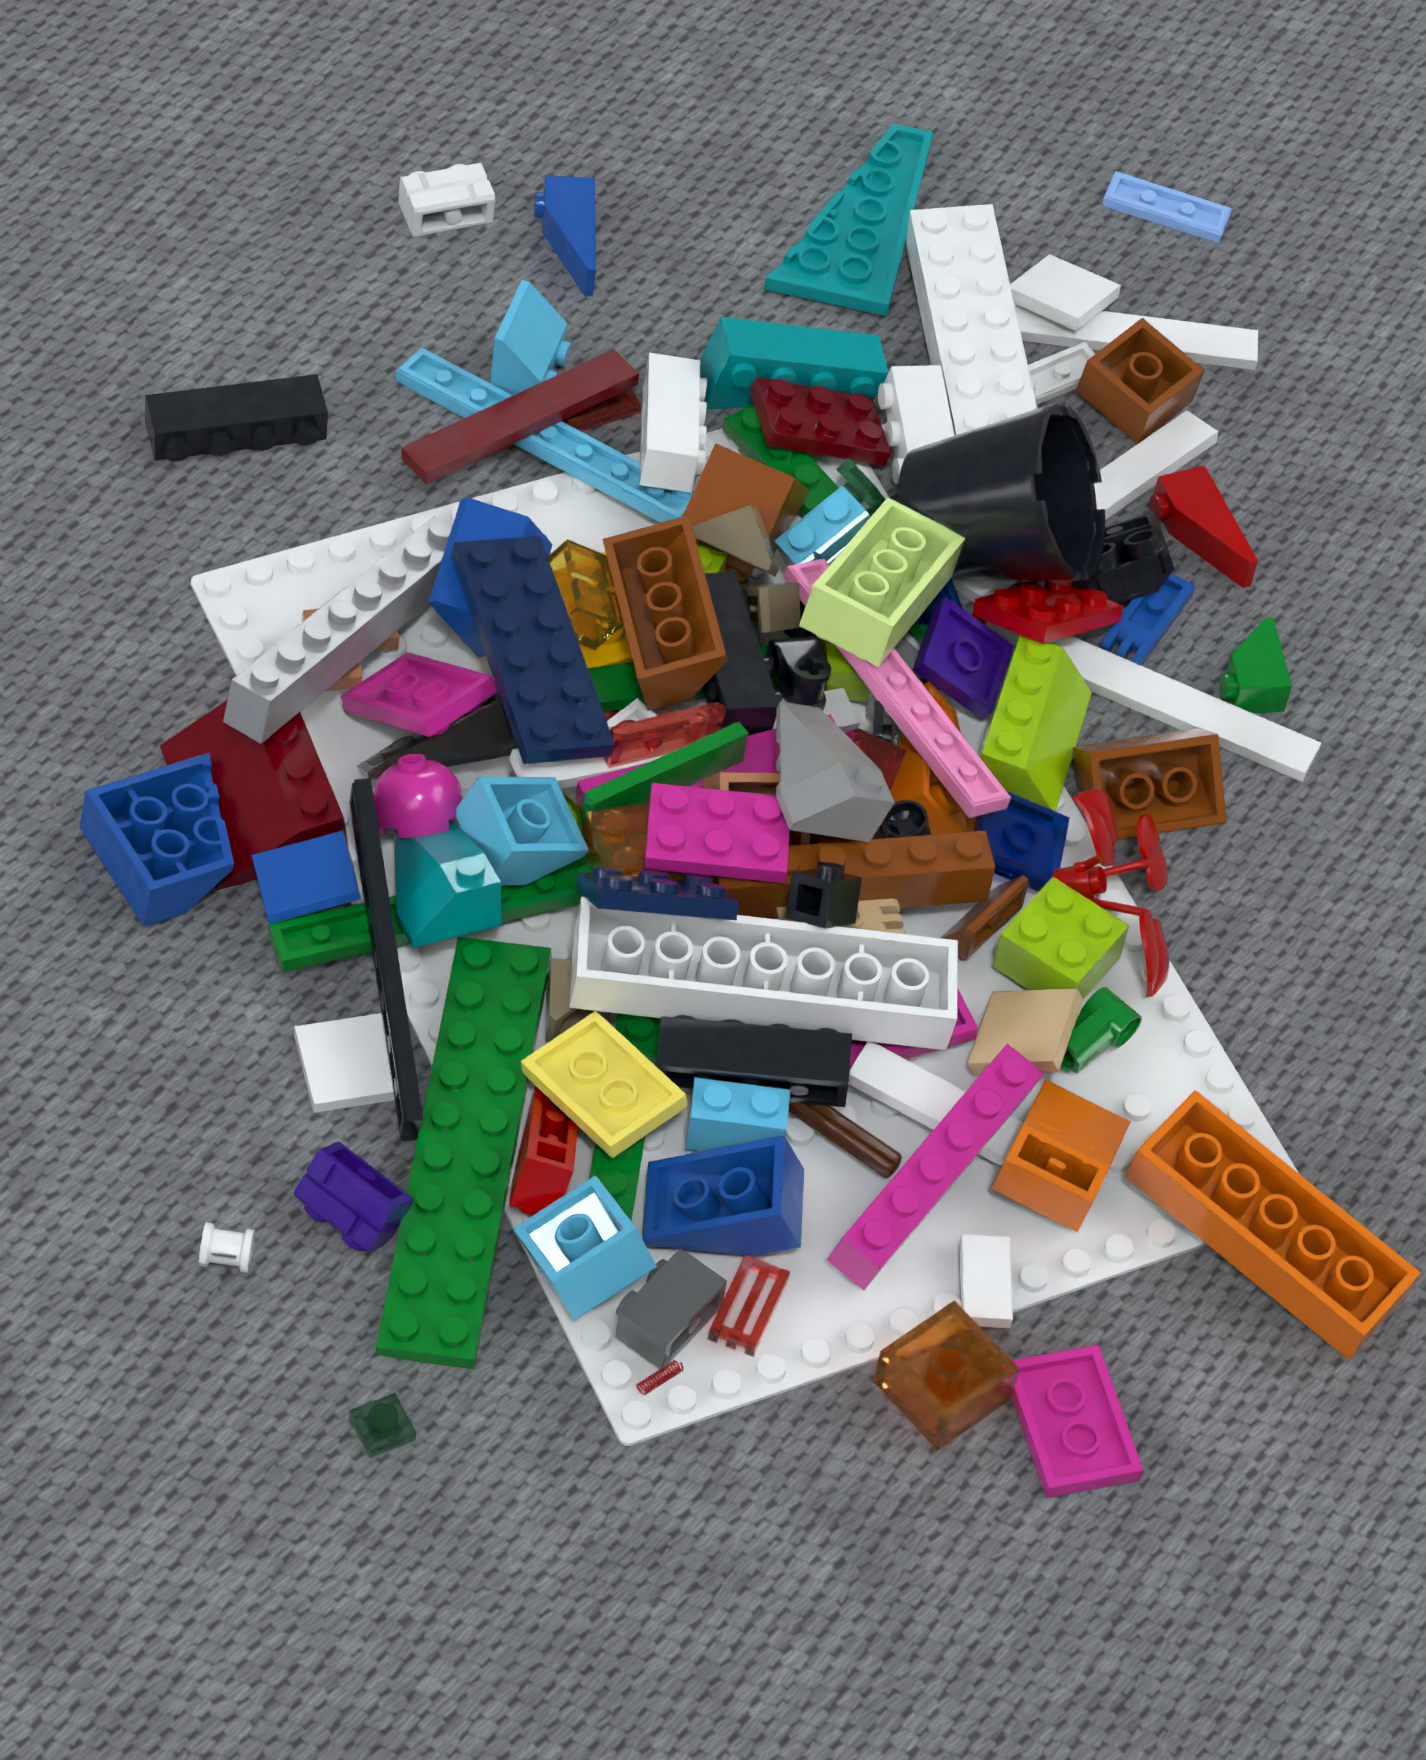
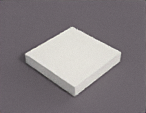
M1050 254L1010 284L1015 305L1074 331H1077L1119 298L1121 285Z
M381 1013L295 1026L294 1037L314 1113L394 1100Z

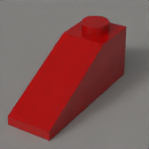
M1200 466L1158 476L1154 494L1150 497V510H1154L1158 521H1162L1167 532L1242 588L1251 587L1258 559L1207 468Z
M536 1086L531 1097L513 1174L509 1206L519 1208L520 1211L530 1216H533L565 1195L574 1171L578 1126Z

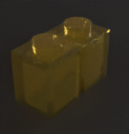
M567 539L548 556L578 643L596 650L624 626L617 595L611 592L614 584L607 556Z

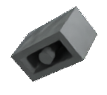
M682 1248L668 1261L665 1259L656 1263L657 1267L650 1271L646 1284L637 1293L632 1290L626 1294L616 1310V1315L619 1318L615 1337L659 1369H662L665 1365L667 1366L722 1308L727 1280Z

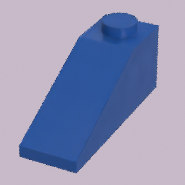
M545 175L543 192L535 193L534 217L542 218V233L583 295L593 296L596 274L595 178Z

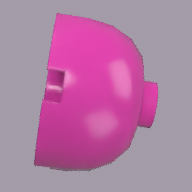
M409 754L400 757L397 764L390 766L377 778L373 789L379 833L386 835L385 827L397 829V836L400 838H414L450 829L449 820L456 817V808L464 798L460 782L452 771L437 761L425 759V756L421 754Z

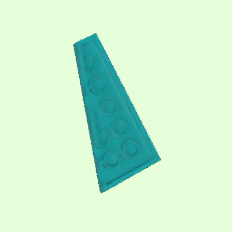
M893 123L869 152V158L860 169L856 168L849 176L847 185L841 192L837 191L806 228L804 237L795 247L791 246L784 255V261L776 270L772 269L767 275L764 290L887 316L906 244L910 210L915 209L933 132Z

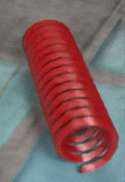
M673 1360V1362H670L667 1366L665 1365L656 1373L654 1372L645 1380L643 1379L642 1382L637 1383V1389L641 1394L647 1395V1393L658 1388L664 1382L683 1372L682 1362L679 1365L676 1360Z

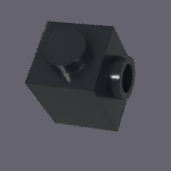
M817 862V867L814 869L792 872L786 918L822 928L855 924L862 877L845 873L844 865L832 862Z

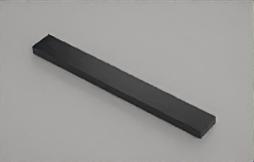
M371 778L354 779L349 805L399 1134L403 1141L417 1140L419 1131L422 1130L424 1119Z

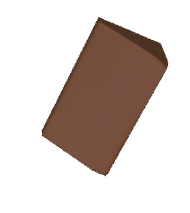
M1022 875L995 887L989 892L987 901L978 902L941 938L958 940V956L962 959L969 958L1022 909L1028 887V878Z

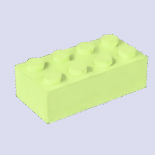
M887 497L813 584L799 626L814 633L819 638L845 649L859 659L879 667L951 579L965 538Z

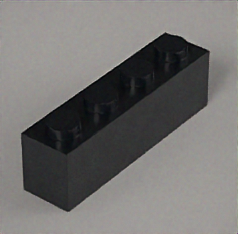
M318 374L145 395V425L154 461L166 459L182 461L190 456L206 454L223 456L231 451L246 449L264 451L278 445L294 443L310 445L318 440L327 439L328 410Z
M736 572L705 573L728 659L702 687L715 731L738 722L746 729L748 736L772 730L776 720V708L780 701H782L780 692L774 690L771 682V664L767 656L763 657L760 648L759 627L757 623H752L750 618L748 593L746 590H741Z
M687 1015L675 1017L661 1016L656 1067L684 1093H692L694 1079L702 1078L790 1090L789 1102L845 1107L849 1084L852 1033H841L830 1028L818 1030L797 1029L784 1024H772L769 1026L744 1024L733 1019L710 1021L695 1019Z

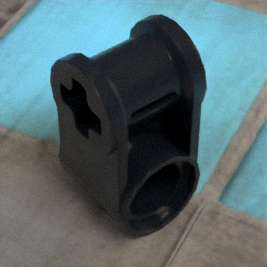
M815 636L770 640L767 645L766 656L771 664V678L775 680L785 701L817 707L823 711L826 706V696L823 692L824 685L831 676V665L827 662L821 651L818 639Z

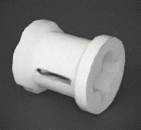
M206 1222L200 1246L199 1266L207 1267L209 1263L236 1266L239 1267L240 1272L249 1273L255 1241V1230L247 1229L245 1233L215 1229L213 1223Z

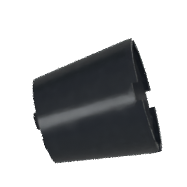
M1058 403L1050 404L915 448L906 455L899 477V503L965 538L950 580H1085L1095 573L1102 557L1105 540V509L1097 510L1094 484L1102 483L1101 473L1090 436L1082 420L1070 406L1059 407Z

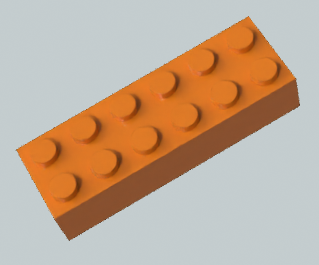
M1196 1090L1139 1147L1124 1176L1349 1361L1406 1299L1421 1274L1409 1262Z

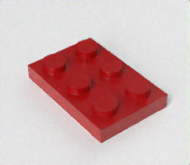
M1072 581L1024 582L1020 584V587L1010 590L998 589L994 591V594L976 598L972 616L1045 644L1118 623L1121 620L1123 605L1108 600L1107 594L1094 589L1082 590L1072 586Z

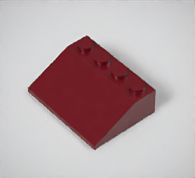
M226 700L160 745L166 765L206 753L210 754L213 783L217 785L221 819L225 821L234 861L233 870L215 886L216 890L256 880L257 875L252 855L339 831L344 832L348 844L344 816L300 712L261 744L223 722L227 705Z

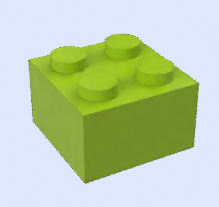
M1052 877L1000 934L993 967L1028 990L1078 989L1084 1000L1121 958L1129 925Z

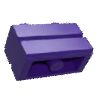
M339 1141L321 1148L315 1154L307 1168V1173L303 1175L293 1192L294 1196L305 1203L304 1210L309 1216L320 1222H329L342 1232L341 1238L349 1247L358 1251H367L368 1253L383 1247L393 1237L400 1225L401 1219L414 1202V1198Z

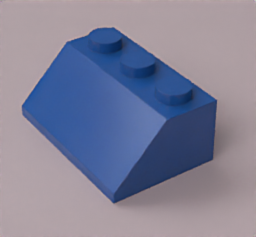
M464 498L460 500L428 603L479 658L486 656L451 556L454 542L540 536L548 558L553 544L528 516L472 498Z

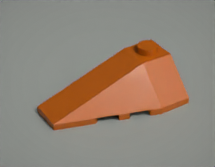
M930 682L924 684V687L960 732L956 710ZM903 733L885 778L894 802L912 800L921 804L927 812L931 835L979 831L978 816L969 818Z

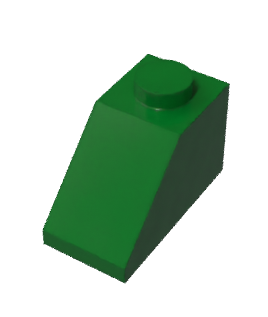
M1264 618L1231 654L1227 671L1220 676L1222 699H1229L1230 704L1253 714L1285 712L1292 689L1273 618Z

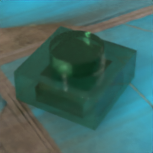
M850 458L836 469L846 482L843 487L860 504L864 502L874 513L886 500L878 488Z
M395 1393L349 1410V1420L370 1458L416 1440V1431Z

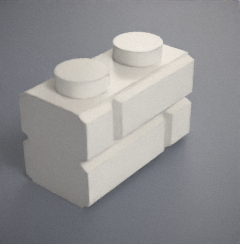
M481 163L471 165L456 164L448 169L432 172L416 171L409 176L401 177L398 202L412 236L416 237L492 223L495 193L489 180L487 181V175Z

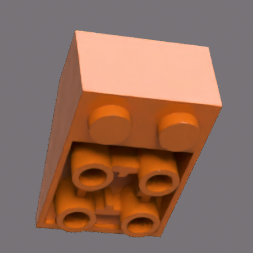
M1045 1079L991 1189L1078 1232L1107 1175L1131 1121Z

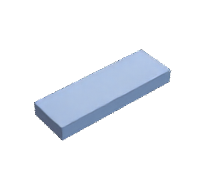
M1117 171L1113 175L1102 206L1217 243L1222 238L1232 211L1230 207Z

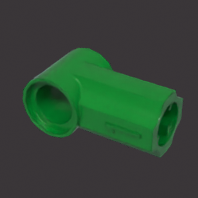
M1106 986L1100 988L1088 999L1081 1009L1060 1068L1066 1073L1068 1071L1078 1073L1108 1047L1120 1048L1137 1031L1141 1024L1142 1016Z

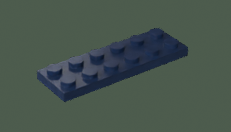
M530 536L454 542L451 556L523 764L611 756L615 743L541 537Z

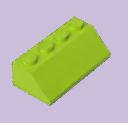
M1019 635L1011 654L978 756L1010 795L1009 805L1053 820L1072 760L1073 747L1076 746L1092 691L1063 647L1050 642L1042 644L1022 635Z

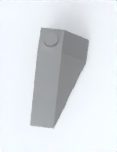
M780 701L776 708V741L780 744V755L776 760V770L780 771V782L776 787V798L789 830L870 842L895 803L881 770L820 708Z

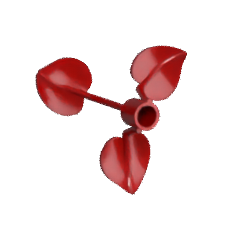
M1090 789L1080 792L1072 799L1077 803L1085 816L1096 855L1086 861L1076 862L1074 866L1054 869L1052 877L1103 909L1139 916L1140 933L1147 969V993L1145 998L1152 997L1165 983L1169 972V954L1159 919H1152L1151 912L1147 908L1100 900L1098 897L1099 894L1106 893V877L1144 867L1150 889L1158 891L1165 888L1168 880L1166 859L1160 847L1157 826L1150 814H1144L1138 818L1137 840L1142 855L1141 859L1103 869L1101 866L1094 867L1099 863L1103 867H1109L1114 864V844L1117 841L1116 820L1111 800L1103 790Z

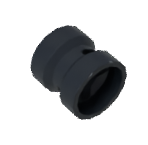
M912 800L895 802L882 822L886 838L931 835L925 808Z

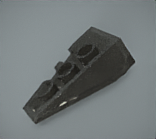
M499 692L483 701L482 706L478 710L464 714L449 724V728L442 734L432 737L421 735L416 739L410 735L396 740L357 765L360 773L366 778L375 780L390 766L397 764L400 757L409 754L424 755L425 759L437 761L447 767L510 756L512 750L518 749Z

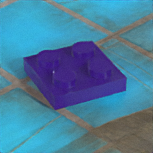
M945 597L934 606L912 670L982 719L993 711L1014 645Z

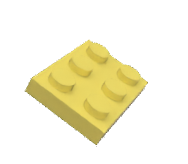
M594 1011L521 1061L522 1073L611 1158H614L688 1107L686 1094L597 1011Z

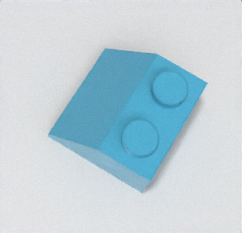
M521 280L494 339L490 384L511 395L518 394L558 375V372L555 370L557 366H566L572 345L571 342L566 341L568 323L529 281Z
M478 777L456 808V818L462 831L485 853L501 881V886L527 885L584 857L589 851L555 777Z
M596 1175L513 1228L553 1293L573 1320L594 1309L657 1267L637 1228Z

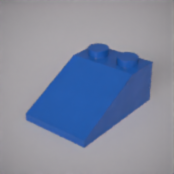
M785 1136L648 1162L643 1241L646 1246L749 1256L801 1248L804 1168Z

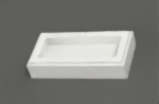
M962 1234L959 1243L962 1326L1011 1328L1013 1306L1010 1236Z

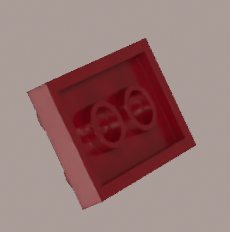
M755 378L750 388V393L767 446L881 466L886 465L891 455V450L873 398L859 393L849 394L832 391L820 386L810 387L793 384L782 379Z

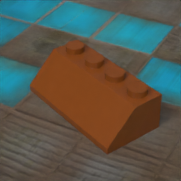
M687 515L602 539L636 675L647 710L691 699L728 661L690 517Z

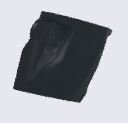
M1154 510L1105 527L1104 547L1099 566L1090 578L1085 579L1088 589L1102 591L1107 594L1108 600L1118 604L1159 591L1174 570V566Z

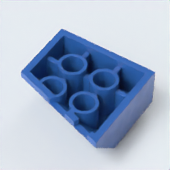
M209 753L85 791L79 828L144 927L185 914L233 870V856L225 821L221 819L218 805L219 794L217 785L213 783L212 763Z

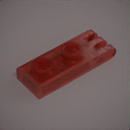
M715 702L681 711L668 710L655 717L639 721H622L616 726L611 727L610 732L615 746L612 755L603 758L608 768H613L671 753L719 731L726 715V708L723 704Z

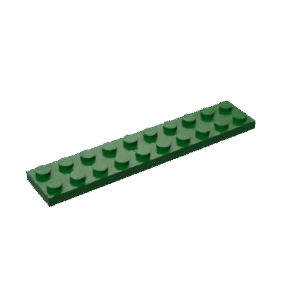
M458 937L423 1109L424 1120L422 1130L418 1134L407 1188V1194L414 1198V1202L400 1223L376 1343V1355L475 1369L529 1079L522 1073L521 1061L535 1050L552 958L551 948L466 937Z

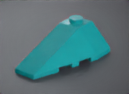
M449 820L450 829L428 836L400 838L397 836V829H394L396 918L412 948L502 925L501 881L485 853L452 820Z

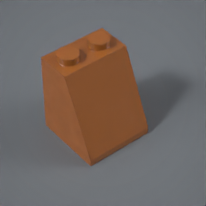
M715 443L683 516L689 515L691 524L694 526L752 504L760 512L773 553H775L777 546L774 540L789 529L805 501L809 489L788 474ZM696 540V542H697L698 544H701V545H704V546H706V547L712 548V547H710V546H708V545H706V544H704V543L699 542V541ZM727 555L725 572H736L738 581L744 583L746 576L758 581L764 573L763 571Z

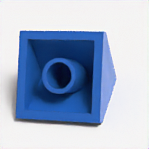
M343 831L252 855L269 924L361 899L354 863Z

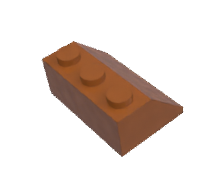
M1196 728L1073 747L1077 789L1079 793L1090 789H1100L1109 796L1116 820L1117 839L1136 837L1138 818L1144 814L1152 816L1158 833L1227 823L1219 736L1217 733Z

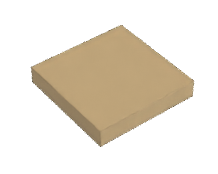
M1079 990L993 991L967 1063L972 1073L981 1074L1007 1043L1042 1072H1059L1083 1001Z

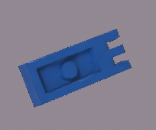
M1171 573L1159 591L1131 600L1123 611L1120 622L1112 626L1104 637L1100 648L1110 652L1114 645L1119 642L1121 645L1116 655L1126 659L1131 651L1135 650L1137 652L1134 654L1132 662L1142 666L1191 599L1195 585Z

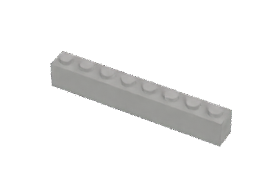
M434 515L235 676L231 681L223 722L262 744L429 605L428 601L453 524Z

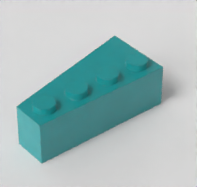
M728 317L720 318L700 358V377L707 378L704 402H707L706 410L745 408L754 404L750 388L756 377L771 380L782 379L793 384L810 387L820 386L828 390L849 394L859 393L875 399L878 394L879 385L884 383L889 373L879 335Z

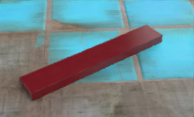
M612 349L402 447L401 459L425 484H428L638 385L639 373L615 349Z

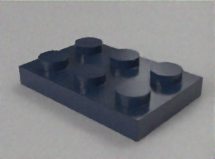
M593 866V873L578 872L575 890L598 909L737 920L739 901L725 892L724 886L712 883L713 878L710 876L685 874L684 881L667 879V873L655 870H639L638 877L621 875V869L609 866Z

